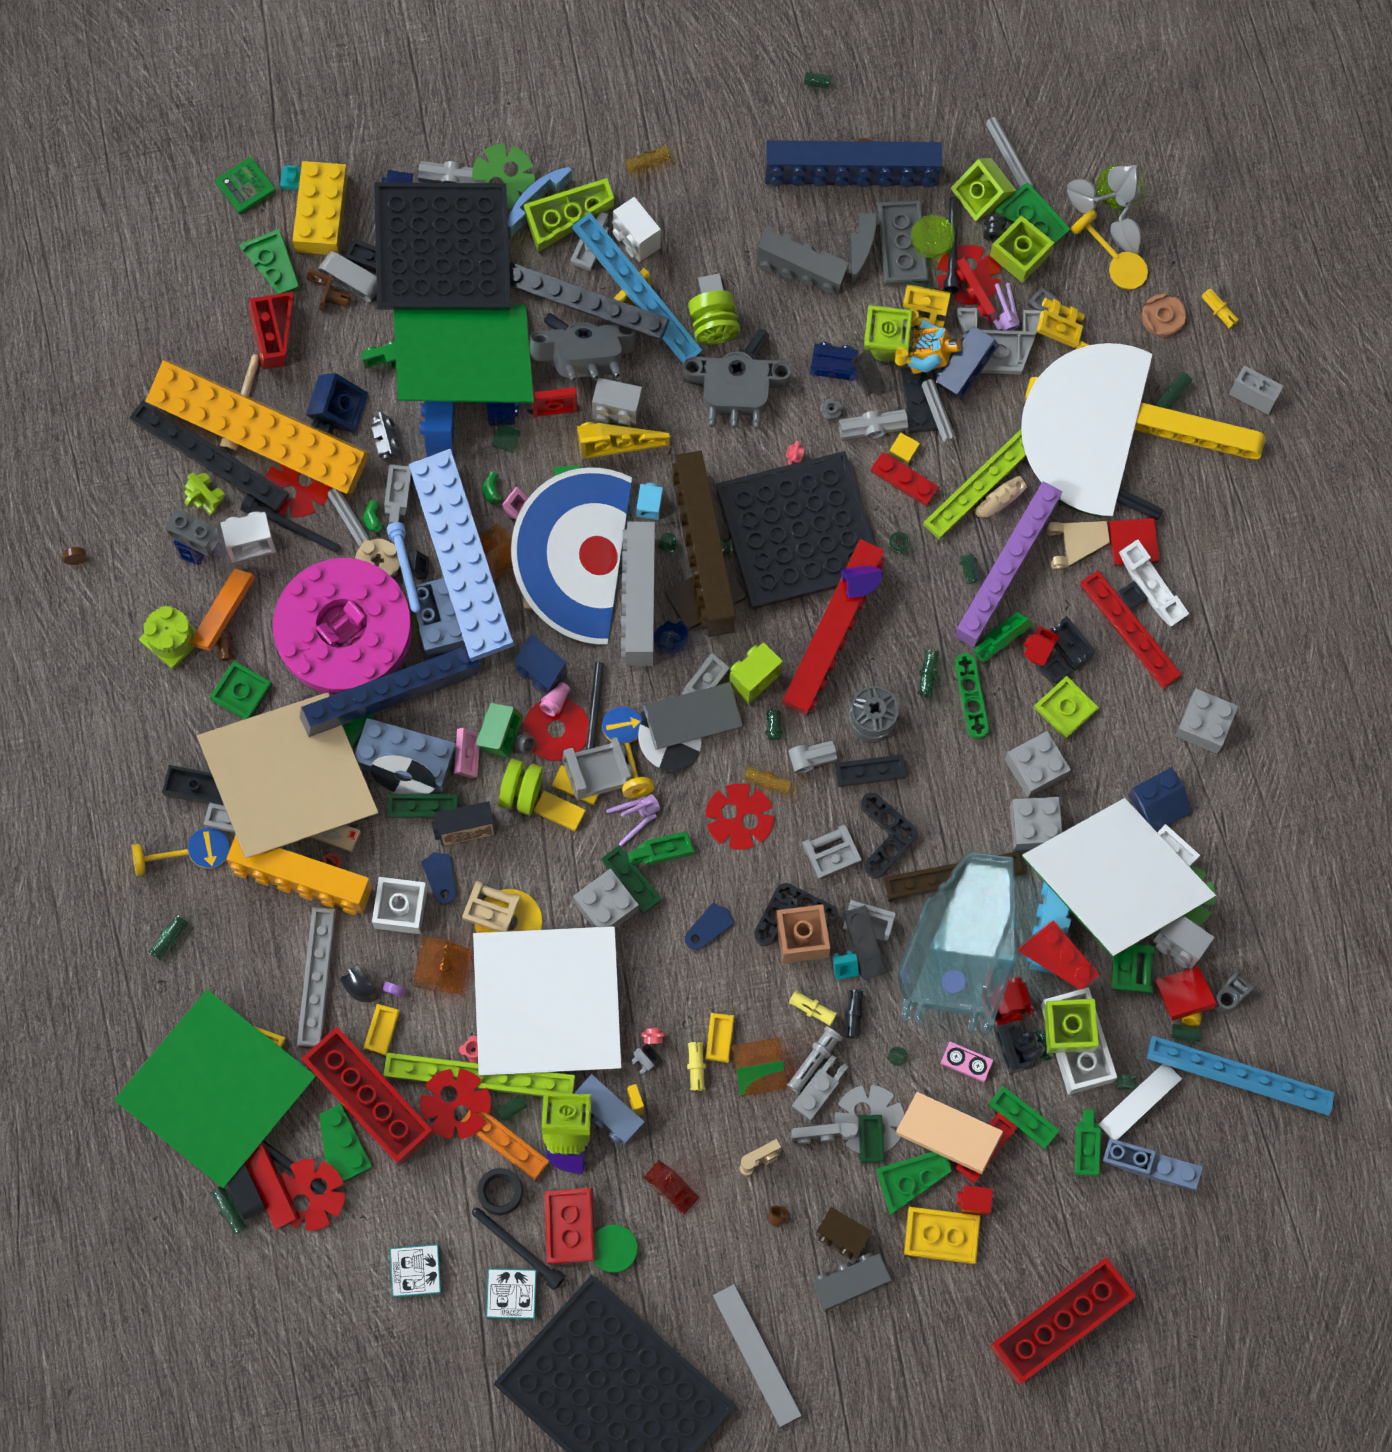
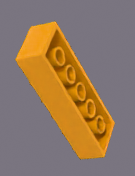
M236 835L226 858L231 870L234 871L233 874L238 877L247 878V876L256 878L255 881L265 886H268L269 883L274 884L280 891L286 893L294 891L300 893L299 896L310 901L313 898L321 900V904L330 908H334L335 905L342 907L344 912L351 915H356V913L363 915L372 892V886L367 877L281 848L245 859Z

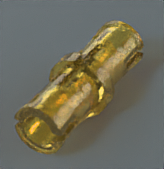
M663 145L651 151H642V154L626 159L624 162L627 171L632 173L644 167L650 168L657 162L669 159L670 156L667 147Z
M750 766L747 767L743 780L761 785L763 789L767 790L769 788L787 795L792 782L773 775V772H764Z

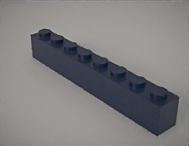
M465 646L302 706L300 719L308 737L473 677L478 674L480 662L479 660L473 662L470 660Z

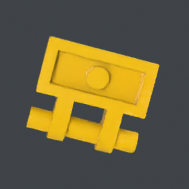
M907 284L903 307L929 312L930 318L919 316L918 319L921 321L924 319L937 327L943 328L944 321L936 320L937 314L946 316L950 293Z
M1045 298L1042 306L1048 308L1049 311L1044 310L1041 312L1036 332L1073 348L1077 347L1083 326L1075 322H1082L1084 314L1078 312L1077 308L1062 305L1056 299L1050 300Z

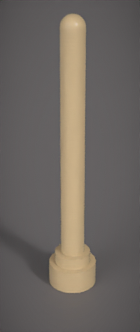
M253 354L241 390V394L248 397L260 361L258 354ZM222 438L219 448L224 451L225 447L234 450L233 453H237L239 444Z

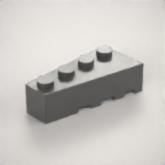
M767 224L758 246L756 266H759L766 272L773 271L779 273L786 279L793 278L799 280L806 286H816L827 293L839 294L848 272L849 262L825 251L818 253L812 245L806 242L802 244L794 242L791 239V235L785 232L783 235H779L773 232L774 227Z

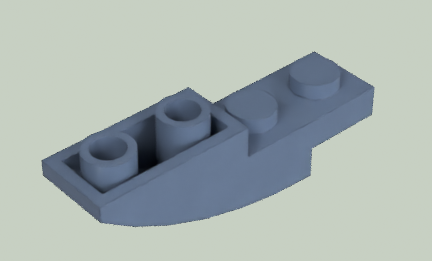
M1109 1139L1103 1162L1127 1172L1173 1187L1176 1185L1194 1191L1198 1189L1203 1172L1202 1166L1156 1154V1151L1114 1139Z

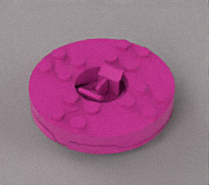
M336 558L325 560L306 568L286 586L274 611L273 636L284 664L300 682L316 691L335 695L392 674L399 668L405 659L411 643L412 617L404 593L388 573L366 561L352 558Z

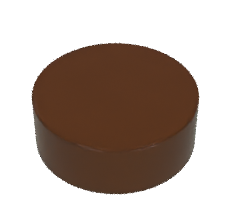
M71 547L63 552L64 563L68 565L81 564L87 559L86 551L81 547Z

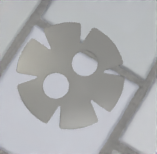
M871 1085L869 1098H867L863 1086H859L847 1092L838 1103L839 1106L849 1113L836 1112L835 1124L851 1122L856 1124L858 1128V1117L854 1113V1108L860 1102L867 1103L871 1108L870 1115H882V1123L885 1126L883 1143L884 1152H886L901 1138L890 1127H899L904 1117V1111L900 1103L886 1107L894 1097L890 1091L880 1086ZM859 1131L854 1139H849L846 1142V1146L857 1153H860Z

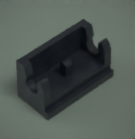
M1068 616L1063 618L1058 626H1053L1050 631L1060 636L1054 647L1074 671L1092 659L1095 653L1094 648Z
M1020 1021L998 1025L995 1032L1009 1075L1034 1068L1033 1061H1026L1022 1056V1052L1015 1046L1017 1038L1023 1034Z

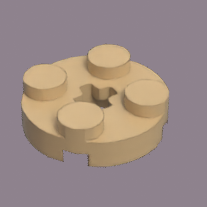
M384 539L366 540L361 544L355 559L375 565L372 560L376 559V557H381L384 563H380L377 567L384 570L391 577H395L398 574L400 562L396 546L393 543Z

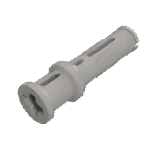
M828 1026L824 1028L825 1032L818 1042L813 1043L812 1052L787 1084L791 1090L798 1094L823 1059L829 1058L831 1050L838 1041L841 1042L843 1039Z

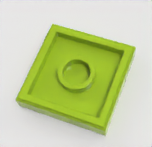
M1068 676L1063 678L1034 705V708L1065 739L1099 709Z

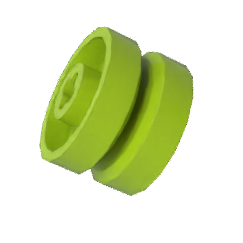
M512 758L501 783L498 807L511 810L517 801L518 813L530 816L539 794L544 768L543 766L531 764L524 775V762Z

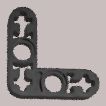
M867 793L861 801L862 811L890 835L868 858L865 864L866 874L870 878L877 879L883 876L909 848L916 838L917 831L907 819L878 794ZM874 799L876 801L875 806L879 810L882 806L884 807L878 817L875 815L877 810L874 807H866L868 803L866 800L872 801ZM884 814H892L895 817V822L891 825L885 824L882 821ZM899 821L902 823L900 825V828L903 831H911V838L905 837L903 839L901 837L902 832L898 828L896 829V832L893 831V829L896 828V826L898 825ZM887 845H893L897 849V854L892 857L885 854L884 848ZM882 857L885 861L880 864L879 869L881 871L875 870L872 872L871 863L877 864Z
M782 883L776 888L755 929L754 939L761 946H768L774 941L778 934L777 920L770 919L768 915L772 909L799 908L800 902L803 899H809L812 901L813 906L823 904L824 913L827 910L831 911L833 919H827V927L832 926L836 922L838 916L837 909L833 905L789 883ZM788 889L790 891L789 895L794 898L796 894H799L796 905H792L794 899L786 897L785 900L782 899L780 891L784 892ZM766 921L772 925L768 934L770 938L766 937L764 940H761L759 931H765L767 924L763 922Z

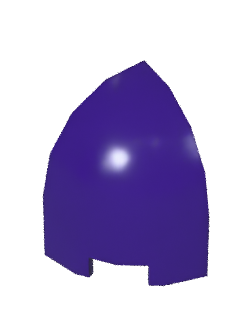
M872 566L852 567L841 570L842 580L847 581L846 593L849 598L871 593L878 587L882 579V570Z
M588 1145L585 1146V1151L578 1155L574 1153L552 1154L546 1150V1156L551 1164L560 1170L583 1174L585 1166L584 1155L587 1152Z

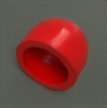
M329 853L321 860V862L326 863L325 860L327 859L338 868L341 865L340 857L335 853Z

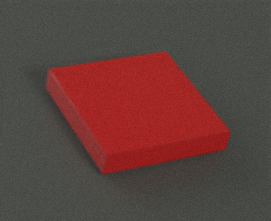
M576 387L533 392V417L577 412Z
M1154 518L1109 521L1114 566L1125 565L1119 552L1136 540L1140 541L1151 557L1148 559L1151 563L1159 562Z
M1199 967L1155 980V986L1172 1021L1216 1008V1001Z

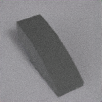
M859 213L857 222L858 234H851L850 236L851 283H856L869 260L875 235L876 213Z

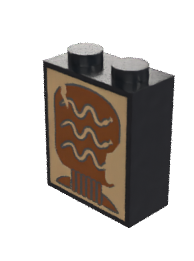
M489 801L434 813L436 820L431 821L435 840H440L442 846L496 835Z

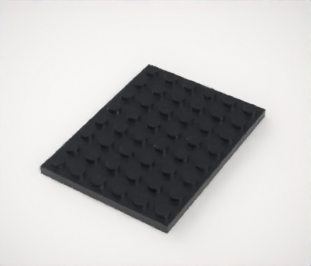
M592 1274L493 1383L495 1387L566 1452H696L736 1407L731 1400Z

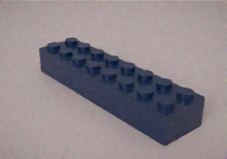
M766 141L765 184L780 186L782 184H792L794 186L814 184L815 186L836 185L839 187L847 185H858L860 187H867L869 185H879L881 187L901 185L902 187H911L914 185L926 188L939 185L942 170V142Z

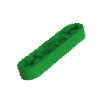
M962 653L957 656L954 668L966 729L971 739L981 740L988 732V721L976 661L971 654ZM962 660H966V663H970L968 666V674L965 676L964 666H960ZM967 680L973 681L976 688L973 691H967L964 689L963 683ZM976 702L980 710L972 713L968 710L967 704ZM975 718H978V726L980 728L983 727L980 734H977L976 730H972L975 726Z

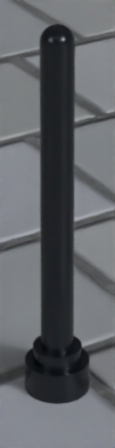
M955 196L949 199L948 276L943 281V291L950 294H956L961 291V281L956 273L958 199Z
M249 494L241 504L240 510L247 514L257 511L265 512L267 519L337 553L341 549L339 544L261 506L260 502Z
M475 1207L472 1209V1215L545 1277L544 1280L549 1288L555 1291L560 1286L566 1275L560 1270L556 1271L554 1268L551 1270L480 1208Z

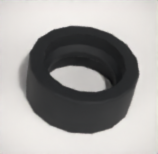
M496 1168L491 1169L482 1176L478 1184L477 1193L483 1208L491 1214L500 1216L516 1210L521 1203L523 1189L522 1183L515 1173L509 1169ZM501 1177L506 1178L514 1186V1196L506 1205L498 1206L488 1200L486 1189L490 1181Z

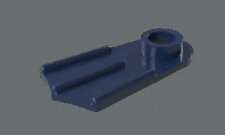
M433 852L421 863L436 901L446 905L451 903L456 896L450 855ZM442 892H449V896L447 898H442Z
M712 903L686 933V945L693 950L701 949L733 925L728 909ZM697 936L700 941L693 943L691 938Z

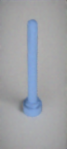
M394 522L387 527L388 537L395 542L411 610L418 612L420 604L403 541L406 536L405 526L401 522Z

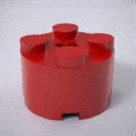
M1021 977L1013 978L1008 983L999 985V983L989 984L985 987L986 992L981 996L990 1025H993V1022H997L998 1026L1013 1021L1023 1020V1014L1028 1012L1030 1016L1035 1011L1027 984L1022 981Z

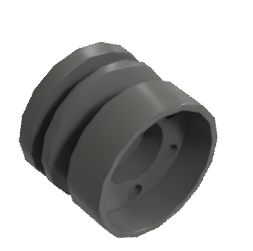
M869 686L860 690L855 695L849 711V726L852 733L858 739L869 743H877L888 738L896 726L899 715V705L896 697L889 690L880 686ZM878 709V712L870 713L871 710Z

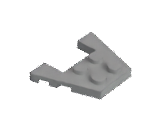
M957 308V317L963 334L968 330L970 331L973 326L977 328V308ZM1023 310L1022 331L981 330L993 337L999 344L981 373L1022 374L1037 333L1042 311Z

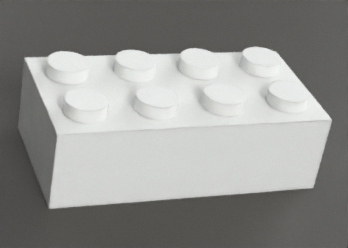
M1089 987L1044 999L1040 1005L1043 1016L1044 1005L1047 1001L1092 999ZM1097 1012L1099 1046L1095 1051L1055 1053L1068 1095L1110 1084L1117 1079Z

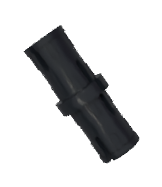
M853 989L848 991V1005L844 1014L846 1016L844 1037L859 1039L860 1020L863 1018L861 1010L864 992Z

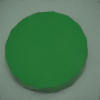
M608 1225L595 1233L596 1261H593L595 1265L607 1273H618L627 1270L633 1264L637 1256V1242L629 1229L621 1225Z

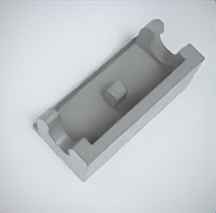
M1243 366L1229 395L1268 415L1283 385Z
M851 900L848 910L865 905L876 939L887 942L896 913ZM844 922L843 930L848 931L846 922Z

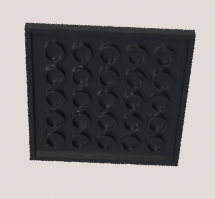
M374 182L377 310L511 309L506 183Z
M846 451L716 483V489L752 610L837 588L842 577L841 570L846 569L859 540L862 539L874 545Z

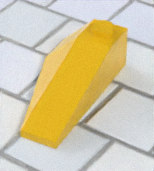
M586 422L581 426H577L582 459L670 445V435L665 432L603 423L594 424L593 422Z

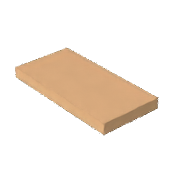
M917 1092L896 1130V1135L983 1174L1003 1135V1131Z

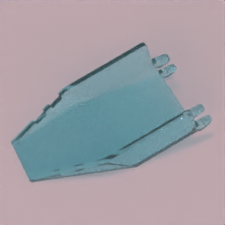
M968 852L951 872L952 876L946 883L943 882L938 887L939 891L933 898L930 897L924 905L897 974V980L904 998L901 1017L902 1020L908 1021L912 1013V1006L917 1007L914 1019L918 1023H921L925 1016V1008L971 1015L968 1024L969 1031H975L979 1023V1016L984 1017L982 1032L990 1033L1016 963L1013 857Z

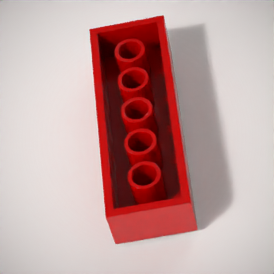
M335 1027L301 1058L307 1068L316 1075L318 1080L398 1167L434 1135L433 1130L338 1027Z
M1105 1257L994 1341L989 1347L1019 1386L1130 1302L1136 1295L1109 1259Z

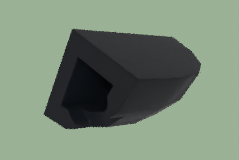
M358 963L349 969V974L341 976L340 981L353 999L360 1002H373L379 999Z

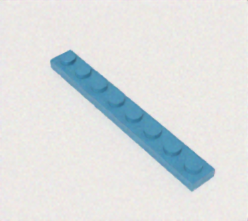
M588 213L572 226V229L636 307L670 320L663 340L678 359L684 363L687 358L697 356L702 349L594 216Z
M1152 1036L1150 1039L1146 1059L1325 1115H1329L1332 1110L1334 1092L1156 1036Z

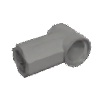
M832 741L809 747L808 745H800L788 751L796 774L808 772L814 769L815 766L837 761L836 749Z

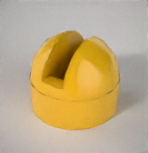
M1201 1012L1182 1018V1022L1192 1027L1199 1026L1202 1019Z

